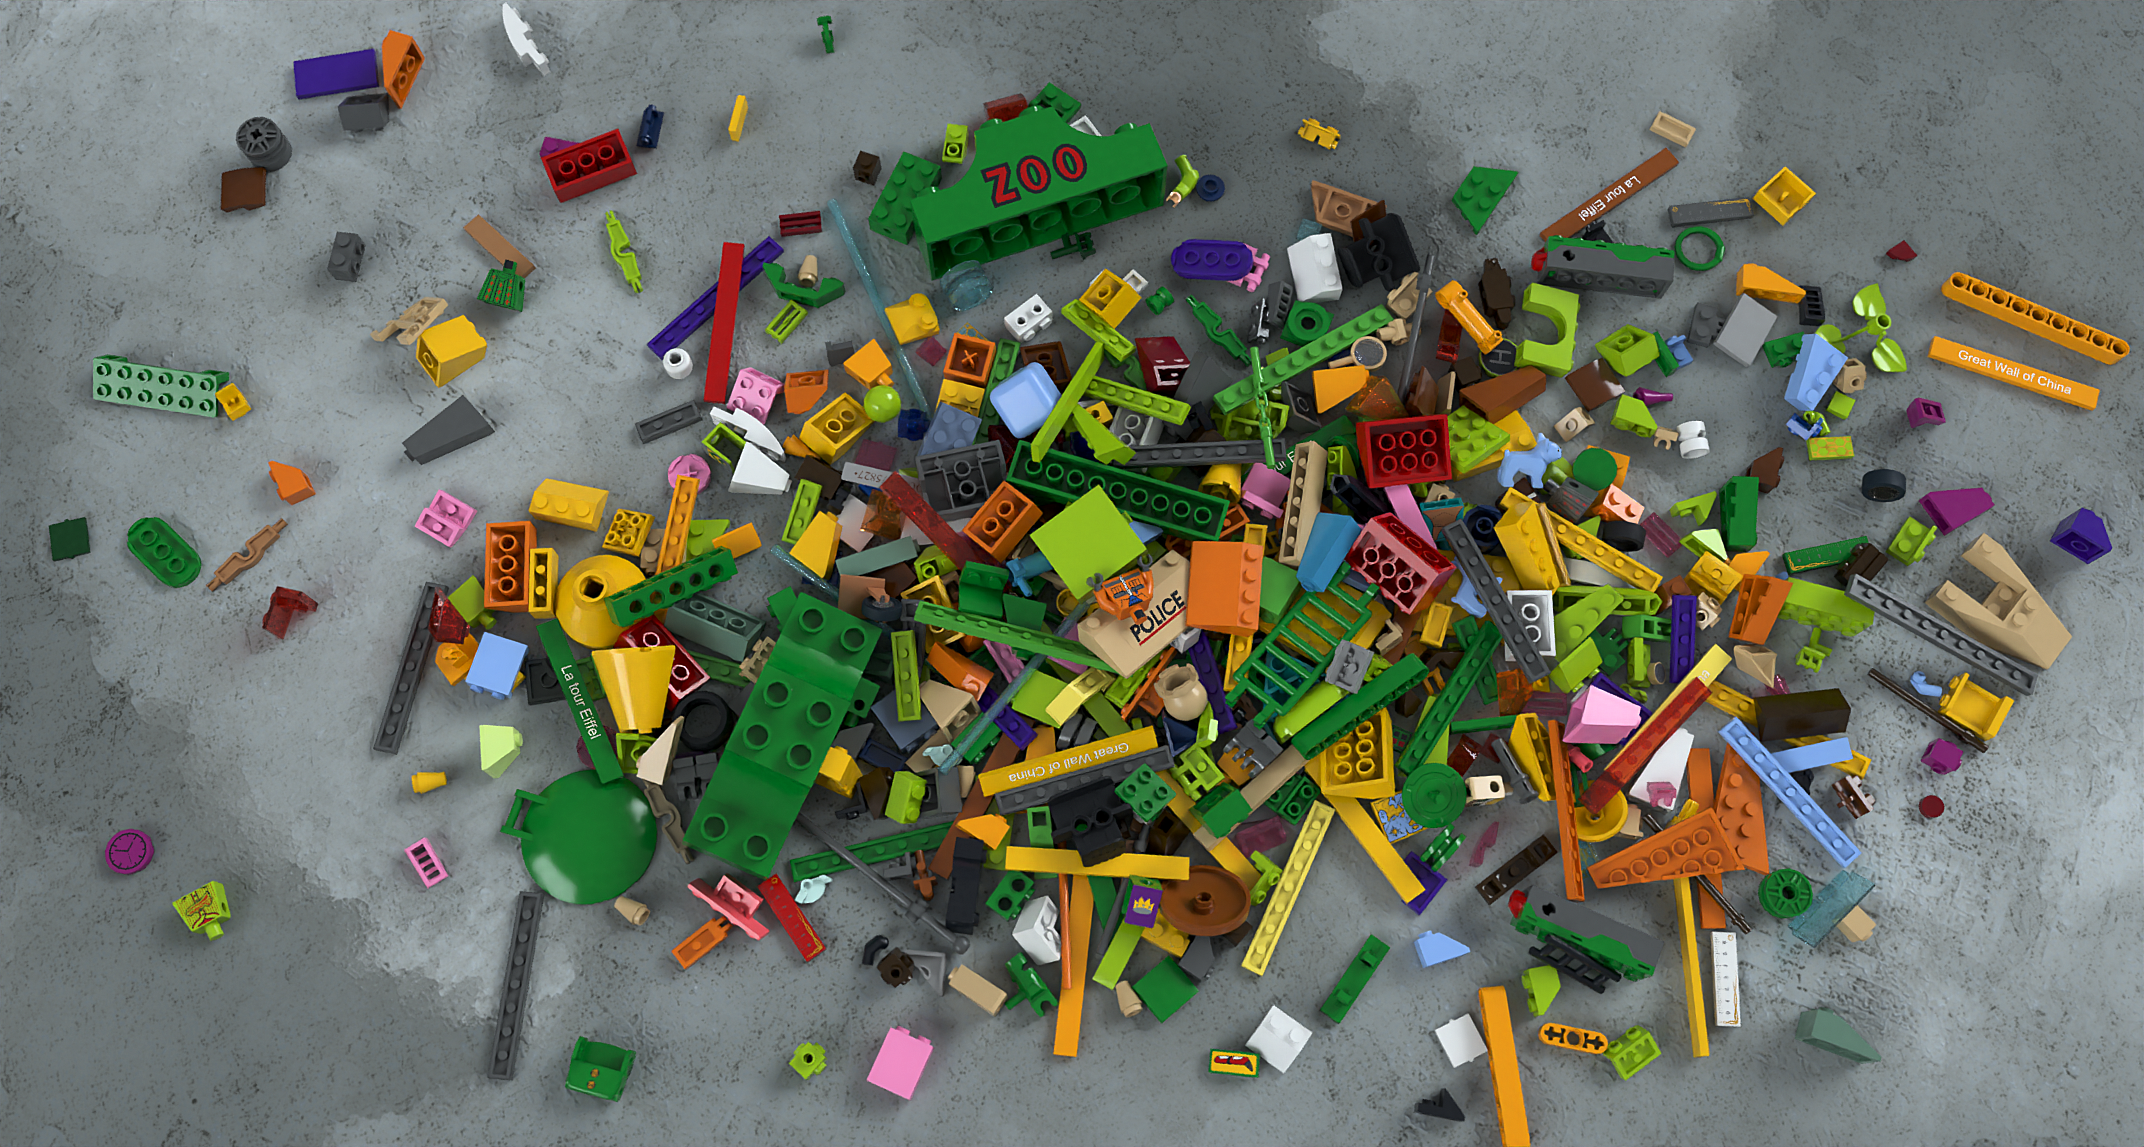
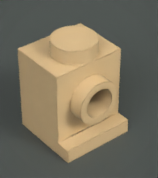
M1628 804L1627 821L1614 837L1636 841L1643 837V832H1639L1643 826V819L1640 816L1641 809H1638L1637 805Z

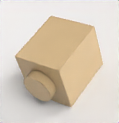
M1857 904L1848 906L1832 921L1852 943L1860 940L1862 942L1866 941L1873 934L1871 930L1876 926L1872 919Z

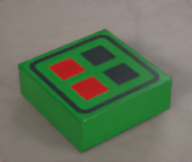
M1392 725L1393 750L1402 754L1413 733Z

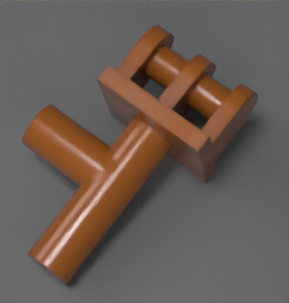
M917 850L914 854L920 880L913 881L915 890H921L922 896L926 901H930L934 898L932 886H936L938 883L935 876H928L923 850Z

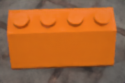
M531 521L486 523L484 608L511 613L529 612L530 549H537V528Z

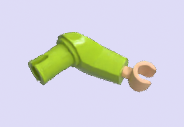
M1181 155L1175 159L1182 177L1179 184L1166 198V201L1169 199L1174 201L1172 207H1176L1179 202L1190 194L1199 179L1198 170L1192 168L1186 155Z

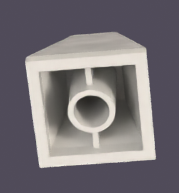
M746 441L728 492L782 495L783 491L788 492L792 480L788 479L789 474L754 445Z

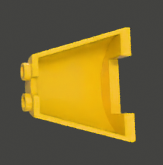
M675 645L592 651L594 663L620 733H633V729H638V734L652 733V728L661 727L674 660Z

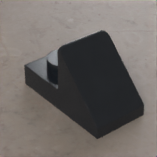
M1446 1088L1440 1090L1438 1106H1436V1101L1422 1099V1103H1415L1414 1113L1458 1122L1465 1121V1115Z

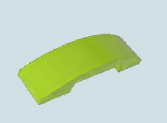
M1123 919L1092 980L1113 990L1145 927L1125 923Z

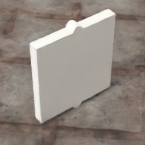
M1469 1013L1456 1020L1451 1019L1448 1024L1434 1030L1453 1068L1467 1061L1472 1062L1473 1058L1488 1051Z

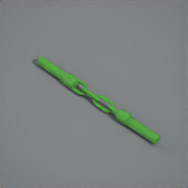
M1251 347L1253 386L1258 388L1255 400L1256 406L1261 410L1262 415L1259 421L1261 440L1264 444L1267 468L1273 469L1276 467L1272 445L1273 434L1271 421L1266 417L1265 412L1268 406L1267 394L1262 391L1265 381L1262 375L1258 347ZM1258 396L1261 398L1264 396L1265 405H1259ZM1262 422L1264 424L1268 422V426L1263 427Z

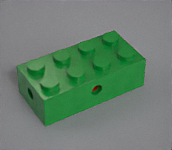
M903 151L868 218L870 230L908 245L915 231L910 200L916 198L917 193L927 187H938L942 179L941 166Z

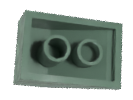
M1819 1007V1009L1801 1012L1794 1039L1860 1064L1881 1062L1882 1057L1842 1017L1834 1015L1833 1010Z

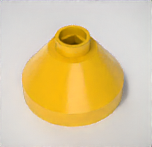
M598 555L580 561L563 576L557 587L554 607L560 626L573 641L587 649L595 651L614 649L613 646L619 635L645 618L641 617L634 620V623L630 626L620 627L612 623L604 598L646 580V577L633 563L614 555ZM602 590L600 596L592 598L598 591ZM635 601L630 604V610L634 609Z

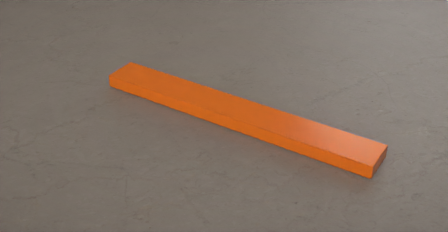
M1557 720L1548 721L1567 900L1580 903L1584 902L1585 898L1568 746L1566 742L1562 741L1565 724Z
M1691 748L1686 762L1689 799L1699 804L1696 811L1698 813L1714 806L1709 748ZM1721 873L1704 874L1723 895ZM1697 881L1701 929H1725V911Z

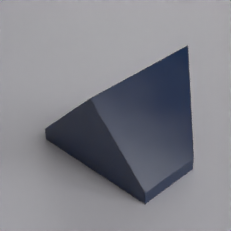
M1163 707L1161 710L1162 720L1173 758L1196 743L1199 724L1191 720H1178L1172 717L1166 711V708Z

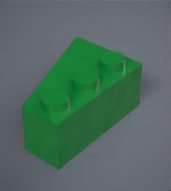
M1732 476L1719 490L1721 539L1725 551L1749 552L1757 544L1756 523L1759 477Z

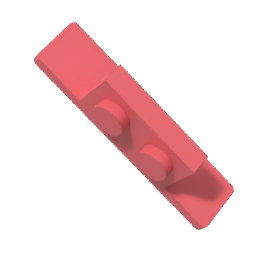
M726 873L723 875L716 889L700 878L690 882L687 886L696 897L704 899L710 904L712 909L724 914L732 924L740 926L751 938L760 940L768 935L769 930L752 918L763 899L730 874Z

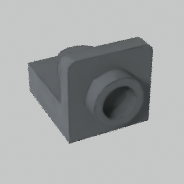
M905 852L906 866H902V863L890 864L889 868L884 869V876L887 881L914 877L913 871L917 870L916 859L911 857L910 852Z

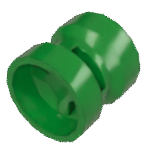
M1161 286L1156 290V294L1150 295L1145 299L1148 308L1158 316L1164 311L1166 306L1169 307L1174 303V298L1165 287Z

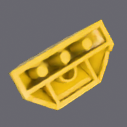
M1536 713L1517 715L1508 742L1509 749L1522 772L1529 776V782L1534 791H1538V798L1544 802L1556 800L1549 732L1538 720Z

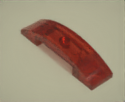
M1448 309L1444 310L1435 359L1456 364L1463 326Z

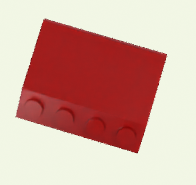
M1447 414L1356 422L1357 445L1368 488L1452 479Z

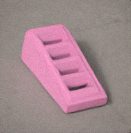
M427 837L404 849L427 888L448 877ZM425 847L426 851L418 856L415 855L414 852ZM429 854L431 858L420 864L418 860ZM434 862L436 866L426 872L423 870L424 867ZM439 870L440 874L430 880L428 879V875Z

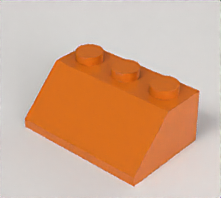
M1004 480L962 531L989 555L1002 563L1041 517L1043 512L1035 503Z

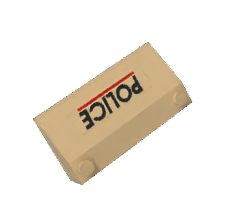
M1173 549L1149 568L1152 570L1154 590L1149 607L1144 611L1147 616V620L1144 623L1136 625L1132 617L1119 620L1115 615L1099 608L1077 625L1079 642L1126 679L1189 628V626H1185L1190 562Z

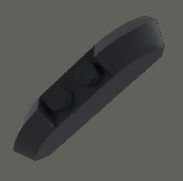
M1333 474L1330 484L1333 494L1365 523H1368L1372 517L1389 512L1395 515L1393 510L1356 478L1349 475Z

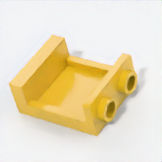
M1966 672L1959 676H1954L1948 685L1950 687L1948 694H1944L1939 701L1941 706L1938 712L1963 729H1968L1983 741L1994 738L2014 700L2008 696L2001 699L1968 680L1969 674Z

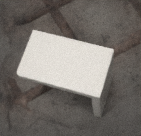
M1048 896L1025 903L1012 933L1037 965L1057 961L1062 954L1061 937L1053 928L1060 911Z

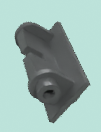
M1263 298L1251 307V322L1247 329V343L1256 339L1257 343L1265 344L1268 340L1270 326L1263 324V322L1270 324L1268 322V303H1265Z

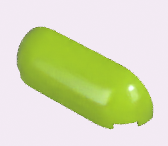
M1325 680L1318 682L1300 698L1287 715L1276 716L1273 725L1276 740L1282 745L1349 694L1350 691L1328 683Z

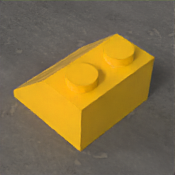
M1105 268L1080 297L1079 301L1115 329L1142 297L1127 282Z

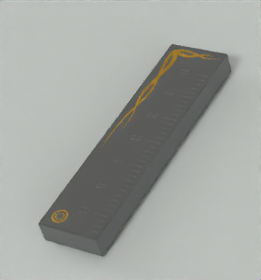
M1750 197L1672 205L1668 208L1672 227L1751 219L1754 216Z

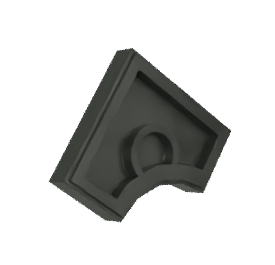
M547 658L524 661L529 705L566 700L555 672L550 667Z

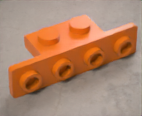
M1171 646L1169 650L1165 649L1159 658L1161 661L1156 668H1151L1146 676L1148 678L1144 685L1140 684L1134 692L1135 698L1133 701L1125 704L1121 710V719L1127 723L1138 707H1141L1155 718H1158L1161 714V710L1165 705L1163 698L1158 696L1154 683L1160 680L1158 675L1167 668L1177 654L1176 648Z

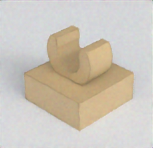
M1658 426L1653 434L1656 436L1653 440V445L1657 447L1660 440H1665L1664 448L1668 450L1671 447L1670 440L1677 441L1679 433L1676 430Z

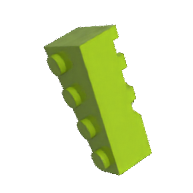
M1609 583L1553 617L1556 650L1554 658L1560 663L1625 599Z

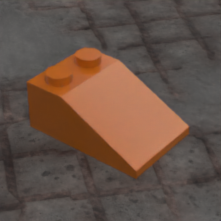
M390 30L382 42L384 87L397 108L402 109L425 57L412 36Z

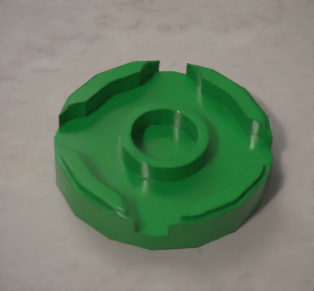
M1589 448L1583 450L1574 460L1572 473L1576 481L1595 491H1599L1613 483L1617 475V464L1614 457L1606 450Z

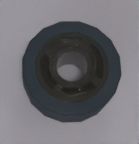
M1876 469L1863 475L1862 494L1869 500L1893 502L1903 498L1906 493V477L1899 471Z

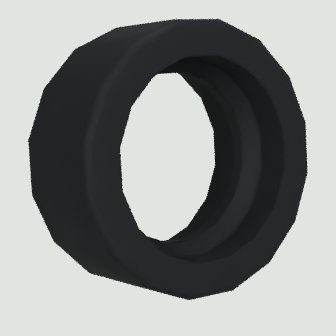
M1611 521L1604 526L1602 541L1618 551H1639L1644 547L1646 530L1644 527L1633 522Z

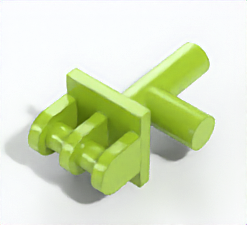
M1813 628L1808 647L1804 646L1795 655V665H1804L1805 669L1811 668L1815 673H1818L1825 656L1829 657L1832 652L1831 648L1819 644L1822 632L1820 628Z

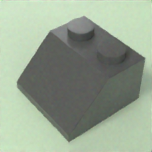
M388 93L347 96L338 105L343 131L350 130L351 133L362 132L363 129L371 128V131L384 129L383 127L389 122Z
M936 767L913 773L927 781L925 784V794L920 805V815L917 819L948 816L962 812L958 767Z

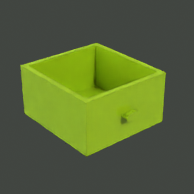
M1100 485L1094 487L1030 534V537L1080 605L1094 596V587L1088 586L1086 582L1088 577H1092L1093 582L1096 584L1097 580L1094 574L1100 573L1103 576V582L1124 574L1137 564L1139 556L1143 560L1148 554L1147 548L1129 526L1133 522L1132 518L1126 511L1122 514L1118 511Z

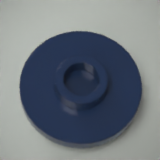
M1205 175L1198 180L1196 191L1201 199L1213 202L1223 196L1225 185L1218 176Z

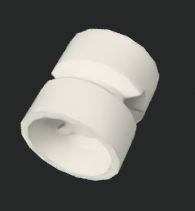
M1690 421L1676 427V431L1679 433L1678 440L1682 441L1679 444L1682 458H1697L1710 452L1708 440L1704 438L1706 436L1704 422Z

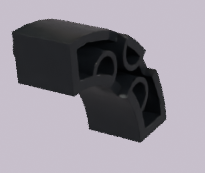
M956 837L951 890L955 891H950L945 925L953 933L973 935L974 926H979L980 913H976L982 863L986 864L987 850L983 849L984 840Z

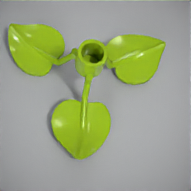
M1878 283L1860 290L1852 301L1854 312L1858 316H1865V320H1869L1867 326L1842 338L1840 330L1830 324L1822 325L1814 333L1842 354L1846 350L1843 341L1865 331L1872 335H1879L1876 341L1878 347L1873 349L1871 353L1874 365L1884 372L1907 371L1906 361L1898 344L1889 338L1882 340L1883 336L1887 334L1885 330L1891 326L1892 322L1891 318L1885 314L1886 304L1880 293Z

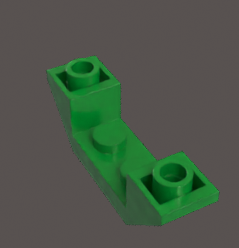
M763 263L765 275L780 299L788 301L792 299L796 303L820 308L845 294L844 283L837 278L828 279L823 277L819 292L810 287L805 289L797 287L790 282L784 284L786 279L784 267L777 263Z

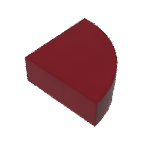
M1905 240L1886 252V255L1890 258L1904 260L1905 262L1917 257V254Z

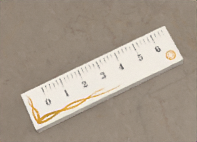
M1711 932L1715 1026L1741 1027L1736 933Z

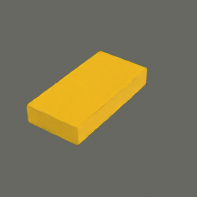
M742 95L737 96L728 128L732 141L738 142L748 110L746 97Z
M1436 601L1431 603L1419 643L1441 649L1454 607Z

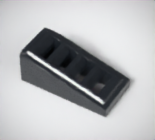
M1800 285L1799 287L1806 292H1815V295H1805L1799 302L1800 325L1821 326L1825 322L1821 287ZM1807 299H1815V302L1807 301Z

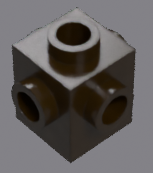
M896 946L879 961L877 969L881 972V977L888 985L892 984L896 988L899 984L904 986L913 978L912 973L915 966L913 965L912 958L907 953L903 954Z

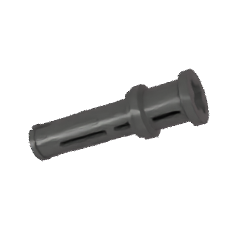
M1504 738L1493 741L1491 746L1511 779L1510 786L1515 788L1518 793L1520 803L1526 804L1539 796L1538 791H1534L1529 782V776L1520 769Z

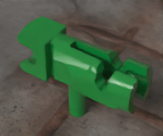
M1020 952L1005 963L1012 982H1016L1019 989L1017 990L1018 993L1004 1004L1011 1010L1027 998L1037 1015L1042 1018L1045 1015L1042 1008L1044 1001H1049L1053 1006H1058L1059 1002L1034 968H1029L1026 971L1023 970L1028 960Z

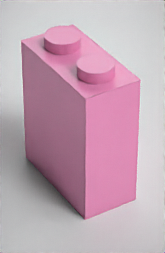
M897 1026L896 1029L890 1027L867 1081L911 1100L934 1047L930 1045L931 1040L919 1035L915 1039L909 1036L910 1031L903 1027Z

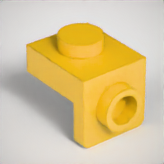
M234 383L215 393L216 398L221 402L232 421L244 416L251 410L245 396Z

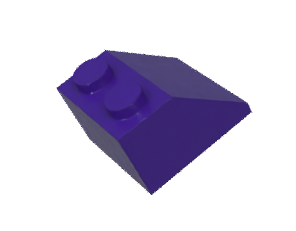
M2083 507L2063 519L2050 539V542L2087 564L2092 563L2112 550L2103 520L2096 516L2093 511Z

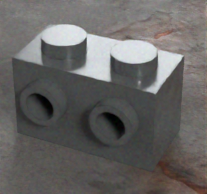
M338 231L336 233L327 267L336 280L357 281L366 246L358 234Z

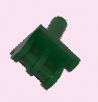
M1086 232L1080 235L1075 233L1077 243L1073 245L1071 244L1069 234H1063L1061 238L1064 248L1051 251L1052 260L1078 251L1083 260L1087 256L1095 254L1096 250L1092 247L1094 242L1090 239L1092 237L1091 233Z

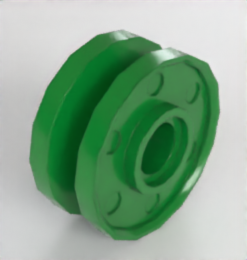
M1451 823L1436 836L1419 858L1422 862H1425L1433 857L1435 861L1430 869L1434 872L1448 861L1466 838L1461 833L1453 839L1450 835L1455 826Z
M1780 869L1766 875L1759 884L1758 896L1765 911L1774 917L1784 919L1799 916L1806 912L1812 903L1813 892L1808 879L1799 871ZM1783 888L1788 892V899L1782 894Z

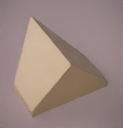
M1758 644L1736 645L1733 650L1737 668L1773 688L1777 653Z

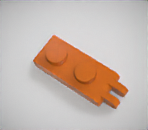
M725 915L718 920L712 918L671 951L685 970L728 937L726 932L733 926L731 923H728L723 928L721 927L727 921Z

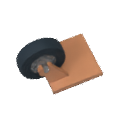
M841 574L838 609L859 619L874 620L875 622L883 621L882 623H886L887 621H894L900 618L902 604L899 600L886 594L884 589L885 579Z

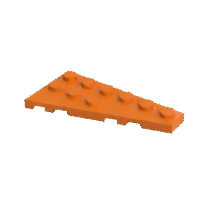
M1727 742L1713 810L1744 868L1768 875L1770 873L1760 778Z
M1712 807L1706 808L1586 867L1597 889L1745 870Z

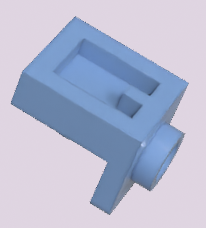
M1675 335L1665 341V344L1679 364L1678 369L1693 362L1692 357L1683 344L1686 339L1685 335L1679 337Z

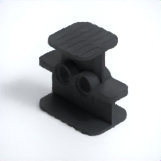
M1388 213L1387 216L1372 223L1367 218L1360 219L1358 222L1364 238L1345 247L1338 248V255L1347 278L1355 287H1363V284L1380 277L1385 290L1391 292L1395 289L1393 281L1407 274L1420 271L1419 262L1409 240L1407 230L1404 227L1405 225L1401 217L1396 213ZM1375 240L1377 246L1371 251L1369 247L1370 242ZM1380 259L1384 261V266L1381 270L1377 268V263Z
M1110 776L1100 777L1083 785H1078L1075 788H1070L1067 791L1057 793L1047 801L1057 830L1051 833L1054 844L1073 838L1084 867H1092L1101 862L1114 859L1126 851L1125 841L1116 821L1131 816L1133 810L1129 803L1121 804L1118 795L1114 792L1115 787ZM1101 816L1109 818L1105 823H1099L1097 820ZM1080 824L1087 826L1084 831L1076 830V827Z

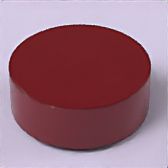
M1929 795L1920 800L1919 811L1924 817L1933 819L1943 814L1944 803L1939 797Z

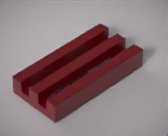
M820 211L779 215L781 237L822 232ZM817 224V226L804 227L805 225ZM795 226H797V227H802V228L785 229L786 227H795Z

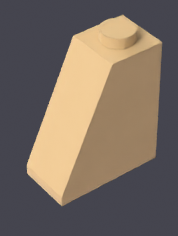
M962 964L959 968L955 967L948 977L951 980L949 985L994 1017H996L1008 999L1007 993Z

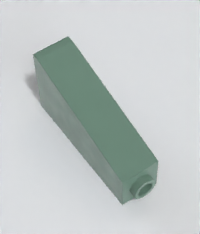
M908 536L837 559L835 562L840 577L841 574L863 576L918 558L917 552H920L917 539L912 540V537Z

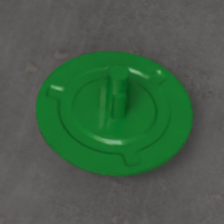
M1427 763L1417 767L1406 778L1402 788V804L1407 815L1423 827L1441 828L1449 825L1460 816L1466 804L1467 792L1462 777L1453 768L1442 763Z

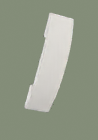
M1563 558L1571 584L1578 582L1589 586L1603 587L1609 583L1612 587L1637 589L1593 562Z

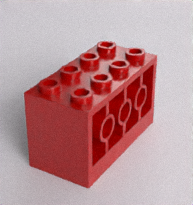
M1391 512L1372 517L1344 558L1352 570L1361 573L1369 584L1373 582L1380 587L1379 590H1381L1385 598L1394 601L1403 613L1409 615L1428 608L1457 568Z

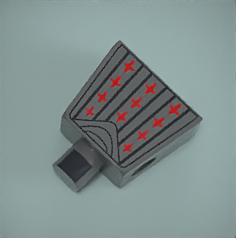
M1567 477L1561 486L1550 478L1542 488L1552 495L1546 503L1547 508L1574 525L1599 495L1595 490L1570 477Z

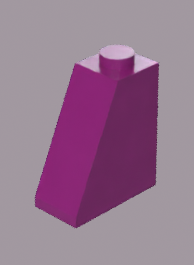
M1983 488L1933 491L1919 500L1944 536L1995 506L1991 496Z

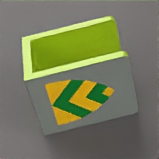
M720 422L701 443L707 455L733 474L735 470L732 462L714 447L725 437L743 451L746 441Z

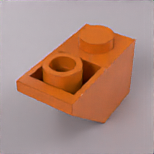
M275 461L268 462L271 468L269 475L275 483L277 482L279 488L276 491L282 501L286 500L289 504L294 505L316 494L309 477L301 469Z

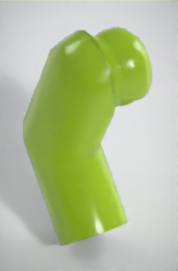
M1805 411L1803 413V420L1812 426L1820 417L1823 419L1820 425L1823 427L1819 432L1820 436L1831 433L1821 413L1815 411Z

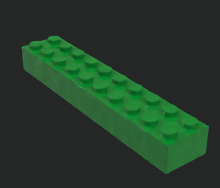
M1022 440L1018 442L1006 482L1018 491L1062 504H1067L1068 501L1073 504L1094 487L1100 485L1121 514L1126 511L1134 521L1160 527L1163 530L1162 533L1192 542L1219 541L1230 503L1229 500L1050 448L1040 463L1034 462L1031 454V443Z

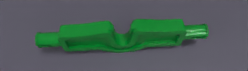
M1192 294L1188 296L1185 301L1193 308L1192 314L1205 327L1208 338L1215 344L1223 346L1235 360L1240 359L1246 367H1249L1252 361L1246 354L1247 348L1238 339L1233 330L1227 329L1221 333L1217 332L1216 329L1222 324L1221 317L1212 311L1205 302L1199 303Z

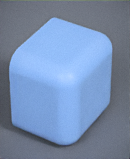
M1033 362L1001 381L992 390L990 401L1012 435L1022 439L1043 426L1062 395L1044 367L1039 363Z

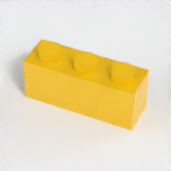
M553 548L530 549L529 613L535 619L557 618L554 602L558 587L559 555Z

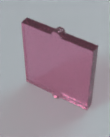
M863 439L854 464L889 472L897 448L884 445L882 442L877 443Z

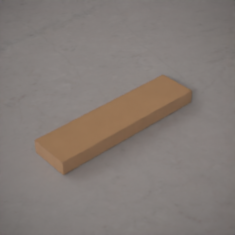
M479 214L463 227L500 264L504 265L505 260L518 263L515 271L516 275L526 278L536 269L524 255Z

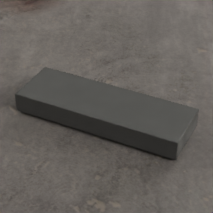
M692 400L637 422L635 426L642 443L646 444L698 423L703 419L695 400Z

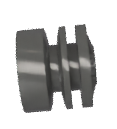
M265 117L251 118L246 120L236 133V142L239 149L247 156L252 165L263 167L266 169V172H274L283 168L292 156V147L289 140L271 119Z

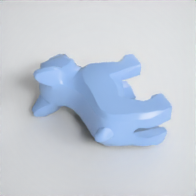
M1538 433L1537 445L1532 450L1511 452L1505 450L1504 458L1497 472L1498 482L1504 487H1513V477L1520 471L1526 474V479L1531 483V487L1543 488L1541 478L1546 471L1547 465L1562 457L1561 447L1549 441L1542 433Z
M1455 556L1454 561H1451V563L1461 571L1463 578L1456 596L1452 597L1451 601L1458 603L1469 615L1482 619L1487 609L1484 604L1479 602L1476 590ZM1497 577L1496 579L1501 584L1502 578Z

